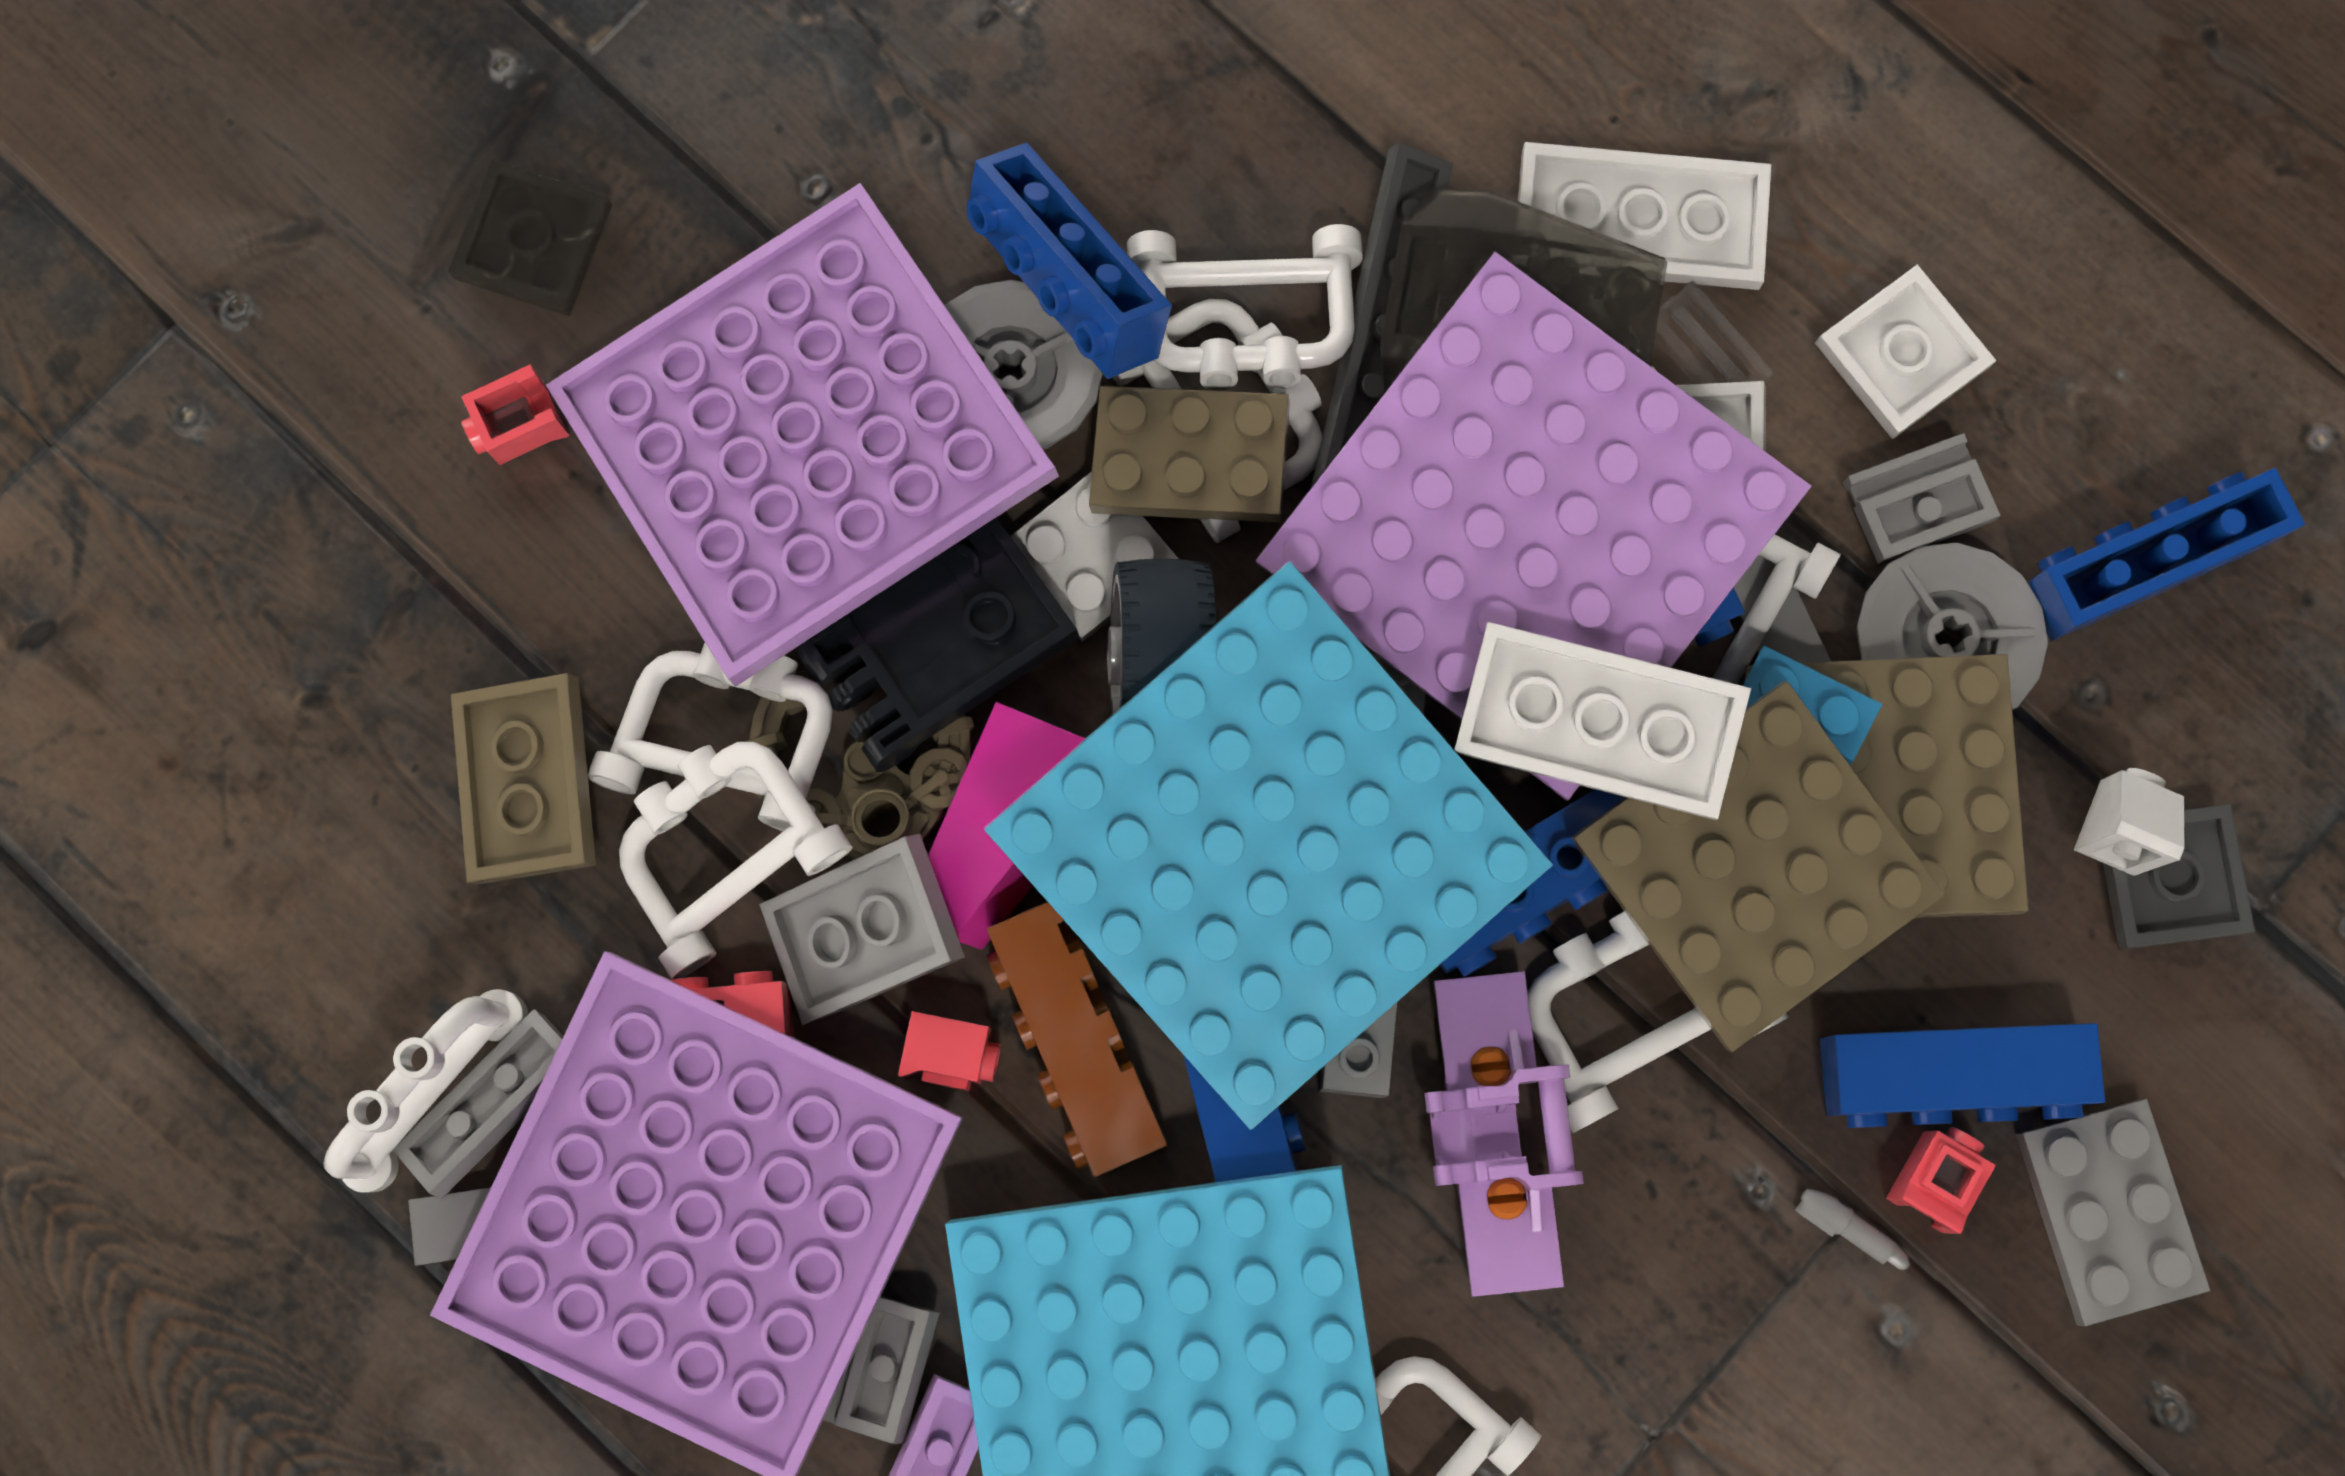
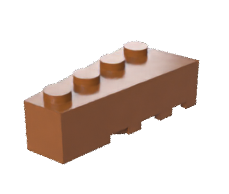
M1048 902L986 928L996 950L986 955L1001 991L1012 987L1021 1008L1020 1011L1011 1015L1026 1050L1037 1046L1047 1067V1070L1037 1074L1045 1096L1052 1110L1061 1106L1064 1107L1073 1127V1130L1063 1134V1137L1077 1170L1079 1171L1090 1166L1093 1176L1097 1178L1167 1147L1088 960L1072 928Z

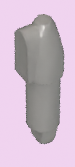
M1807 1188L1800 1197L1802 1201L1795 1211L1828 1235L1833 1237L1834 1234H1840L1881 1264L1888 1261L1901 1270L1909 1267V1255L1895 1241L1856 1215L1852 1208L1842 1204L1837 1198L1817 1190Z

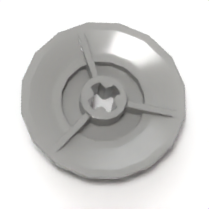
M1006 280L974 286L944 305L1043 450L1051 447L1079 428L1097 402L1103 373L1091 359L1084 357L1080 353L1073 338L1054 317L1049 316L1043 310L1038 298L1024 282ZM1004 364L1012 370L1021 365L1022 378L1017 380L1009 375L1000 380L999 367Z
M1960 543L1920 546L1889 563L1865 592L1856 626L1861 660L2008 654L2012 710L2020 705L2040 679L2048 646L2043 608L2024 576L1994 553ZM1943 629L1948 633L1958 631L1961 636V642L1952 649L1949 644L1939 645L1935 635Z

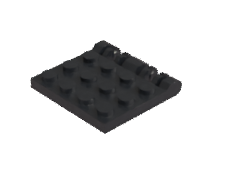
M996 517L802 643L798 647L796 654L816 683L824 690L834 688L830 692L829 698L831 706L837 712H843L855 707L859 702L861 703L870 697L880 685L887 697L858 718H855V721L848 728L856 742L864 743L862 751L876 772H883L911 756L922 742L1078 640L1080 636L1075 625ZM863 663H865L866 666H865L864 668L860 669V667L863 665Z

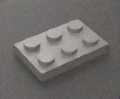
M920 834L904 836L759 904L802 1025L822 1020L965 958Z
M2147 1099L2135 1100L2085 1114L2084 1118H2071L2015 1134L2076 1325H2092L2210 1291Z

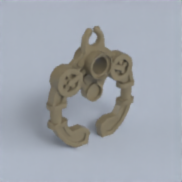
M798 661L795 675L804 676L814 681L804 664ZM863 663V665L860 667V669H862V668H864V667L866 666L865 663ZM761 697L753 716L750 738L745 742L759 743L770 748L778 757L777 752L788 746L784 729L789 716L806 711V707L801 702L790 699L778 702ZM963 715L934 734L933 738L935 743L938 744V748L931 749L919 756L911 768L910 774H905L897 766L883 772H876L862 751L864 743L856 742L848 748L844 756L843 781L839 795L834 799L833 795L819 788L809 789L806 800L816 808L815 814L823 827L827 828L838 824L851 844L852 849L845 856L857 859L904 836L920 834L924 843L941 818L946 816L973 755L972 734L976 731L971 717ZM756 794L759 799H765V796ZM895 814L900 817L899 825L892 834L886 837H874L869 834L870 826L878 816Z

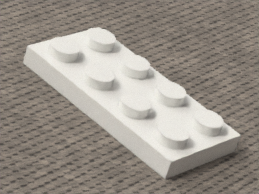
M1525 142L1521 155L1513 265L1520 269L1541 270L1572 251L1582 270L1594 265L1600 276L1759 290L1764 283L1771 164Z
M1487 622L1454 751L1460 755L1717 820L1751 688Z

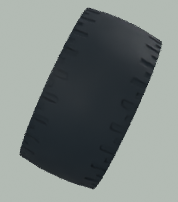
M1138 559L1116 563L1112 583L1107 649L1111 716L1216 625L1212 571L1208 563L1182 559Z

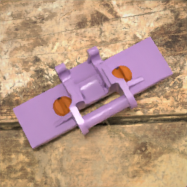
M1525 971L1434 981L1445 1074V1091L1424 1093L1426 1113H1430L1436 1166H1433L1435 1186L1457 1185L1471 1296L1564 1287L1552 1187L1584 1184L1583 1172L1576 1171L1570 1130L1564 1079L1571 1078L1569 1064L1537 1067ZM1538 1082L1549 1174L1532 1176L1529 1174L1526 1156L1522 1157L1516 1104L1519 1103L1518 1085Z

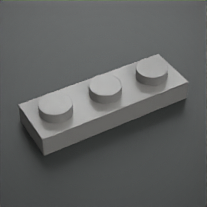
M533 1009L393 1149L395 1154L429 1194L442 1199L527 1114L563 1039V1035L546 1016Z

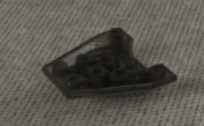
M1430 189L1402 223L1380 342L1385 393L1494 252H1497L1646 364L1651 365L1667 269V261L1664 257L1487 190Z

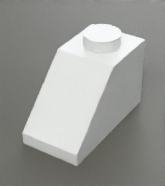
M2128 768L2127 771L2121 770L2110 775L2099 783L2074 850L2133 876L2179 861L2185 848L2184 796L2164 788L2166 781L2146 770Z

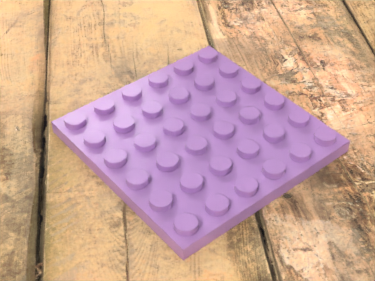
M861 183L546 384V387L728 680L735 687L1059 477L1055 466Z
M1494 252L1259 555L1256 563L1273 575L1286 562L1291 561L1362 645L1462 720L1487 622L1671 668L1812 486L1497 252ZM1531 773L1566 801L1569 800L1580 786Z
M604 951L430 1316L763 1476H798L964 1117L612 952Z

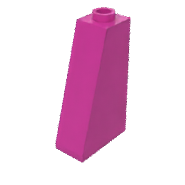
M998 702L994 705L928 854L959 942L983 950L991 940L986 928L1005 921L1033 887L1032 883L985 832L984 827L1086 739Z

